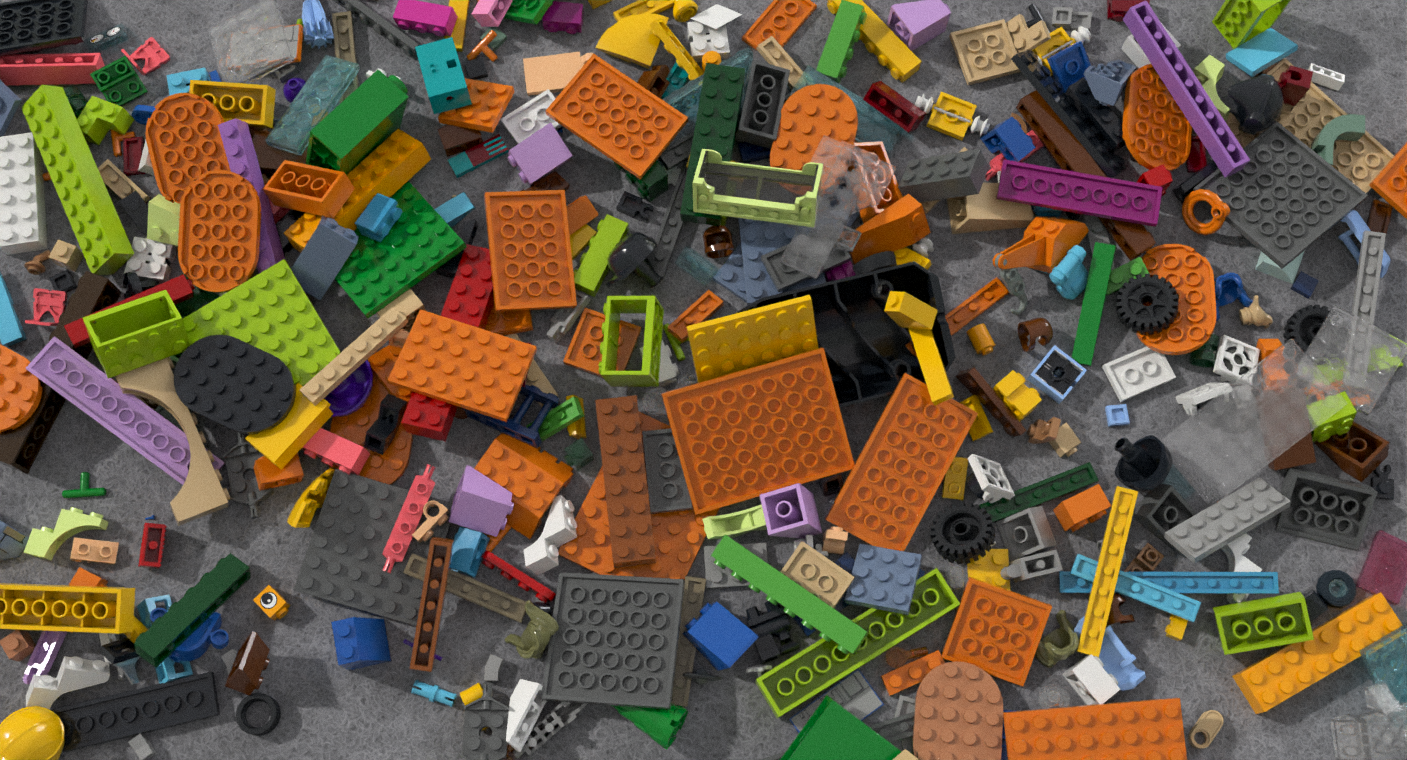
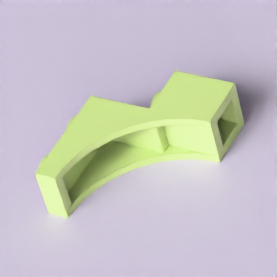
M1209 55L1194 68L1193 73L1226 122L1230 109L1221 101L1216 91V84L1223 76L1225 64Z
M762 504L739 512L708 516L702 519L704 531L708 539H722L724 535L735 538L750 531L767 529Z
M73 507L70 508V511L61 509L54 530L47 527H42L41 530L32 528L24 553L52 561L58 548L68 538L86 530H106L109 522L104 520L103 515L91 512L90 515L83 514V510Z

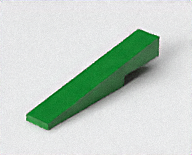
M1095 242L1071 357L1080 365H1092L1116 245Z

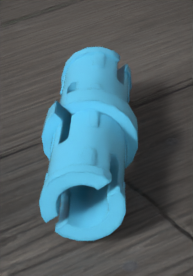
M419 680L415 681L414 686L421 688V690L412 687L411 691L412 694L429 698L431 702L437 701L453 707L455 702L447 699V697L455 700L457 698L456 693L439 689L440 686L438 685L431 686Z

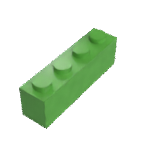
M841 0L815 71L818 77L840 83L841 78L845 77L847 72L846 64L848 60L852 59L854 53L853 45L855 42H858L860 37L861 24L864 25L867 18L864 6Z

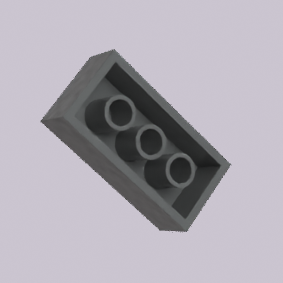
M752 60L747 70L735 136L736 140L771 149L773 141H776L781 109L784 104L790 70Z
M980 149L913 159L908 162L898 188L903 197L909 193L919 203L979 194L989 166Z

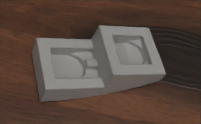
M1053 7L1052 26L1076 31L1082 26L1089 31L1091 30L1092 12H1073L1071 7Z

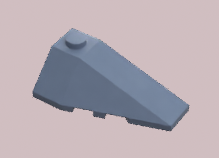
M1122 60L1108 62L1107 65L1098 64L1097 68L1093 65L1089 66L1085 70L1084 76L1094 98L1104 106H1114L1137 66Z

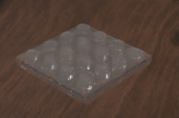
M263 0L208 29L222 82L250 84L295 60L277 0Z
M1334 305L1292 374L1331 396L1345 391L1354 408L1368 416L1407 353V343L1345 309Z

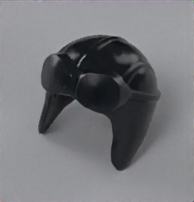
M1267 74L1231 85L1228 88V95L1220 98L1230 109L1229 112L1239 121L1238 129L1252 135H1256L1258 131L1271 127L1280 117L1284 105V97L1280 85L1272 75Z

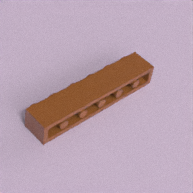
M432 537L430 540L410 669L431 672L434 667L454 540Z

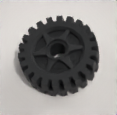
M1140 274L1136 276V279L1130 278L1129 283L1125 282L1118 291L1116 299L1118 318L1120 317L1121 323L1125 324L1127 329L1132 328V332L1135 333L1140 331V334L1145 335V332H1149V335H1152L1154 331H1157V333L1162 332V328L1167 329L1177 316L1178 294L1175 287L1172 288L1170 281L1166 282L1164 277L1159 279L1158 275L1155 274L1153 277H1150V274H1145V277H1142ZM1149 302L1152 305L1144 306L1143 303Z
M1308 305L1305 308L1299 309L1288 319L1284 327L1283 338H1286L1284 341L1285 345H1289L1288 351H1293V357H1299L1301 362H1307L1308 365H1321L1334 360L1346 348V342L1348 341V336H1346L1348 328H1343L1346 323L1345 321H1339L1342 317L1339 314L1335 316L1334 313L1336 311L1333 309L1328 311L1326 306L1320 308V305H1314L1313 307ZM1313 332L1318 335V338L1313 335Z
M959 502V506L953 503L951 504V509L947 506L943 508L944 513L939 511L937 514L938 518L934 517L933 524H931L930 534L937 552L943 559H948L951 563H954L956 560L957 564H962L964 560L968 564L971 563V558L977 561L979 560L978 555L983 558L986 555L985 550L988 552L991 550V545L995 541V529L990 515L984 508L981 509L978 504L974 506L972 502H968L967 506L964 502Z

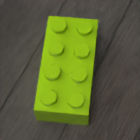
M1301 592L1213 607L1224 655L1314 640L1305 598Z

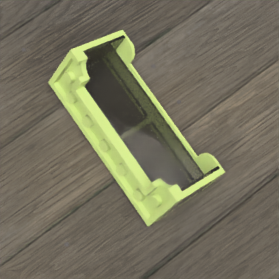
M702 149L693 179V212L814 227L822 184L823 164L809 162L800 171L722 161V156L719 152Z

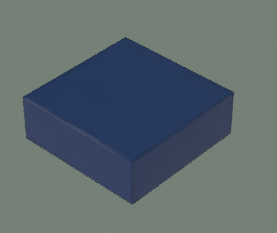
M1300 271L1290 289L1306 298H1310L1319 280Z

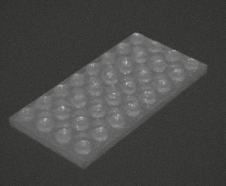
M1290 338L1161 438L1160 441L1168 448L1173 464L1204 501L1211 506L1242 485L1348 403L1296 342Z

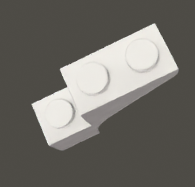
M562 495L554 499L541 536L535 543L524 549L525 565L536 575H540L558 566L559 552L557 547L577 538V523L573 514L574 506L570 500H566Z
M1247 533L1221 548L1228 558V572L1262 571L1260 567L1243 556L1251 546L1248 543L1252 537ZM1227 594V601L1230 604L1244 602L1249 594Z
M64 656L56 678L49 675H33L26 694V707L37 706L50 710L53 702L66 692L107 682L110 677L109 663L101 660L93 661L80 657Z

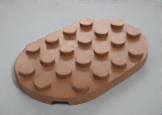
M948 662L932 669L924 677L916 693L912 742L913 755L919 760H1001L1003 700L996 682L983 669L966 662Z

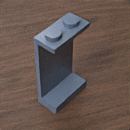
M322 216L319 225L296 262L290 267L305 292L319 300L322 299L357 244L359 236L353 230L345 229L338 225L334 219Z

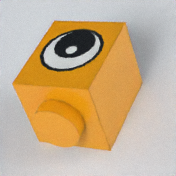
M270 585L253 599L273 620L283 618L291 606Z

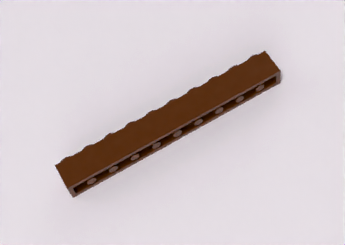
M1037 90L1020 99L1016 107L1062 170L1107 177L1106 173L1099 168L1095 160ZM1098 217L1130 261L1144 254L1156 243L1153 235L1142 224Z

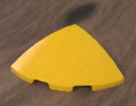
M652 13L627 16L605 31L595 49L649 69L661 40L653 34L650 24L660 18L667 24L669 18Z
M332 467L326 470L306 488L287 519L289 525L295 528L310 527L316 508H322L334 471L338 468Z

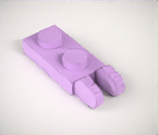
M42 631L24 673L23 681L25 684L29 685L31 683L33 675H48L67 631Z

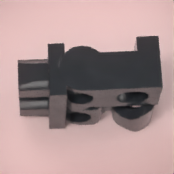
M770 601L764 603L767 613L761 616L757 606L746 610L747 626L758 636L754 645L761 664L780 658V654L783 656L800 649L798 642L794 643L791 641L789 634L791 625L783 611L784 608H780L779 604L774 605ZM773 636H779V640L781 643L780 652L774 642Z

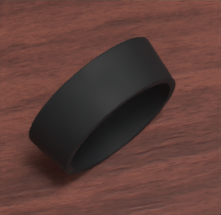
M893 251L873 254L857 262L853 266V270L856 275L897 266L895 254Z

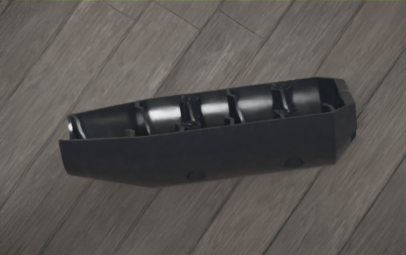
M914 261L763 297L734 313L810 295L818 349L824 348L839 407L893 394L904 373L926 384L918 357L914 356L905 346L910 343L915 350L909 329L900 327L884 311L890 291L906 292L938 310L932 327V333L946 372L956 358L949 324L945 318L946 310L939 278ZM882 284V290L879 293L878 287ZM899 365L900 372L896 374V367Z

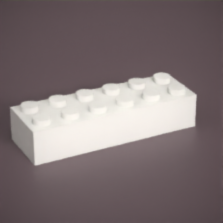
M32 132L0 137V249L7 255L48 249L44 179L42 177L43 158Z

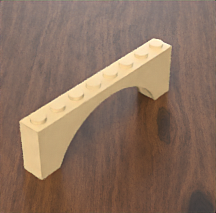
M167 357L115 377L123 394L141 396L165 408L178 421L187 437L191 454L189 472L181 490L170 502L172 512L178 526L228 507V500L231 498L227 488L222 489L219 482L222 481L221 474L218 469L214 470L211 463L214 462L213 455L210 450L206 451L204 447L206 439L203 432H198L195 426L198 424L194 412H189L188 407L181 402L176 393L174 374L171 370L174 368L171 358Z

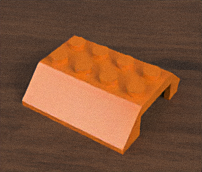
M501 433L494 439L474 469L512 493L511 502H514V507L511 514H507L505 517L507 518V523L514 530L531 539L542 523L541 518L563 487L566 488L571 481L573 468L562 461L559 464L556 463L558 458L545 450L542 453L539 452L541 450L540 447L537 449Z

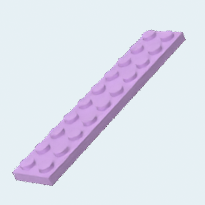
M54 336L25 368L181 485L185 483L191 458L189 443L185 433L136 396L123 394L117 382L108 378L105 373ZM212 454L214 462H211L213 468L220 471L225 463Z

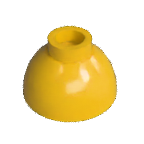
M674 0L673 16L677 22H686L697 13L698 5L693 0Z

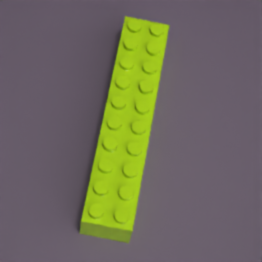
M42 84L21 107L91 273L112 275L134 255V251L63 87Z
M935 568L917 580L909 615L871 608L851 620L869 632L855 654L850 652L846 655L837 648L839 644L834 640H831L829 643L822 638L757 678L755 683L778 719L958 607L960 603L939 570Z

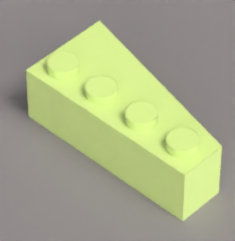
M160 194L149 201L147 239L178 246L179 203H172Z

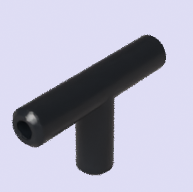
M1029 5L1028 9L1034 19L1026 22L1028 28L1041 20L1044 21L1036 5Z

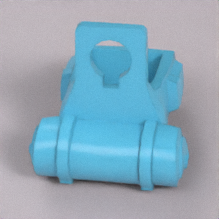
M1074 245L1058 266L1054 267L1051 273H1048L1050 274V280L1056 285L1060 295L1069 300L1075 299L1086 288L1089 275L1087 269L1082 264L1087 253L1078 245Z

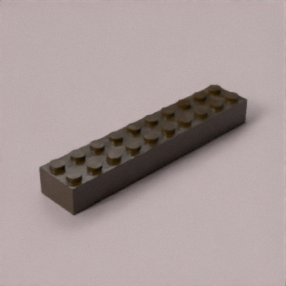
M86 271L79 279L75 293L70 296L65 312L60 315L56 329L51 332L49 342L55 336L87 360L93 349L92 343L89 342L75 348L64 325L117 303L122 292L108 278ZM41 380L40 386L43 387L42 396L32 416L14 430L11 428L0 434V463L25 474L29 473L66 401L63 396Z

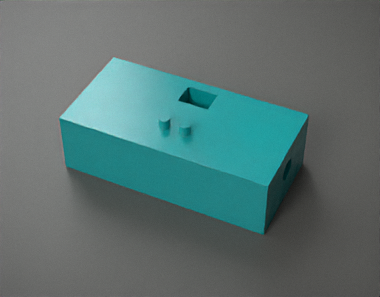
M453 37L416 46L415 49L433 113L438 114L471 105V99Z

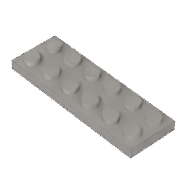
M1259 477L1165 532L1164 538L1195 564L1289 508L1291 501Z

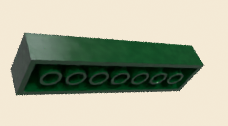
M706 63L680 211L681 221L721 226V215L693 212V179L702 149L719 152L722 156V161L731 162L745 82V68ZM705 173L704 180L708 185L715 187V194L726 196L729 175Z

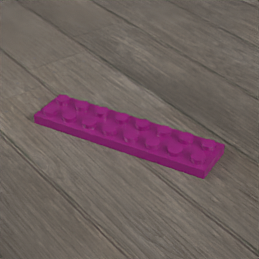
M1003 160L996 199L1156 227L1163 187Z

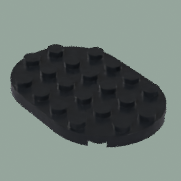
M211 335L194 342L182 353L174 371V387L179 399L185 406L209 420L242 434H259L258 432L276 427L287 417L295 401L296 386L294 385L292 373L279 358L228 335Z

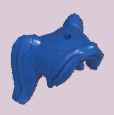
M1226 273L1214 278L1216 322L1220 318V306L1232 303L1236 299L1245 307H1249L1252 304L1253 300L1248 297L1238 274Z

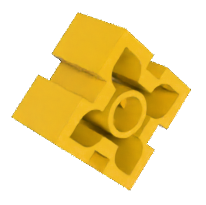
M1012 370L994 386L993 390L1019 422H1021L1037 407L1042 399L1036 389H1029L1024 384L1026 380L1020 373Z

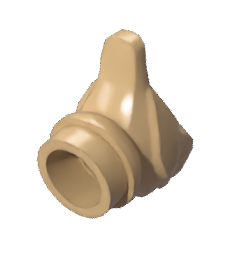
M1258 295L1253 297V302L1249 307L1239 310L1242 325L1254 324L1255 326H1265V328H1268L1273 323L1272 317L1259 306Z

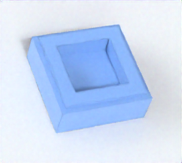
M1126 404L1105 407L1108 427L1130 424Z

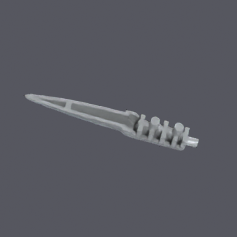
M561 702L533 727L521 752L516 750L512 752L514 756L518 759L525 752L530 756L562 727L572 722L576 718V714L587 703Z

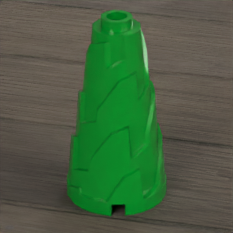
M672 703L671 710L611 705L619 714L634 723L637 729L651 737L652 740L666 750L675 741L676 737L674 736L679 729L681 730L688 715L687 709Z

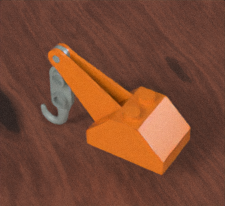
M1056 216L1035 217L1024 231L1022 240L994 256L993 266L1001 268L1000 277L1010 294L1018 297L1020 300L1019 308L1017 310H1010L1012 314H1021L1027 306V296L1024 292L1025 284L1016 268L1028 267L1051 273L1053 268L1057 267L1067 255V252L1074 245H1079L1089 232L1085 223Z

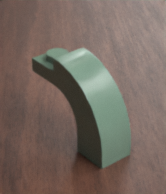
M1347 114L1334 118L1316 135L1311 149L1330 165H1333L1334 142L1338 140L1357 142L1365 134V116Z

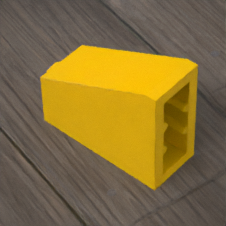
M890 291L884 309L902 328L931 330L938 311L906 292Z

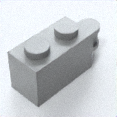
M1056 549L1011 561L1008 567H1004L1001 570L1000 574L1003 579H1013L1014 583L1049 575L1063 569Z

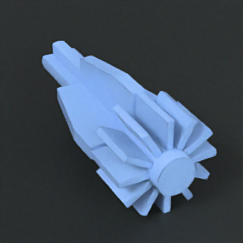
M319 0L304 1L302 21L306 45L310 44L311 48L316 45L318 49L324 45L326 48L327 43L332 44V39H334L332 26L328 22Z

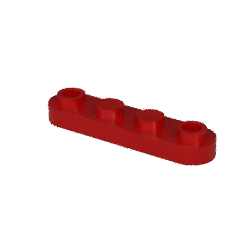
M485 550L481 556L484 560L482 563L492 570L494 567L501 570V576L509 581L512 578L519 582L518 586L528 592L531 589L536 592L535 597L542 602H552L556 596L553 591L493 553Z

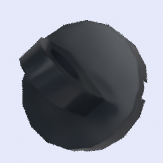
M134 271L124 273L122 287L127 290L124 293V299L160 285L158 280L140 281Z

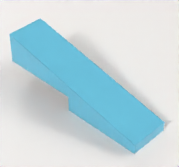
M0 271V340L3 346L9 347L27 338L12 305L14 304Z

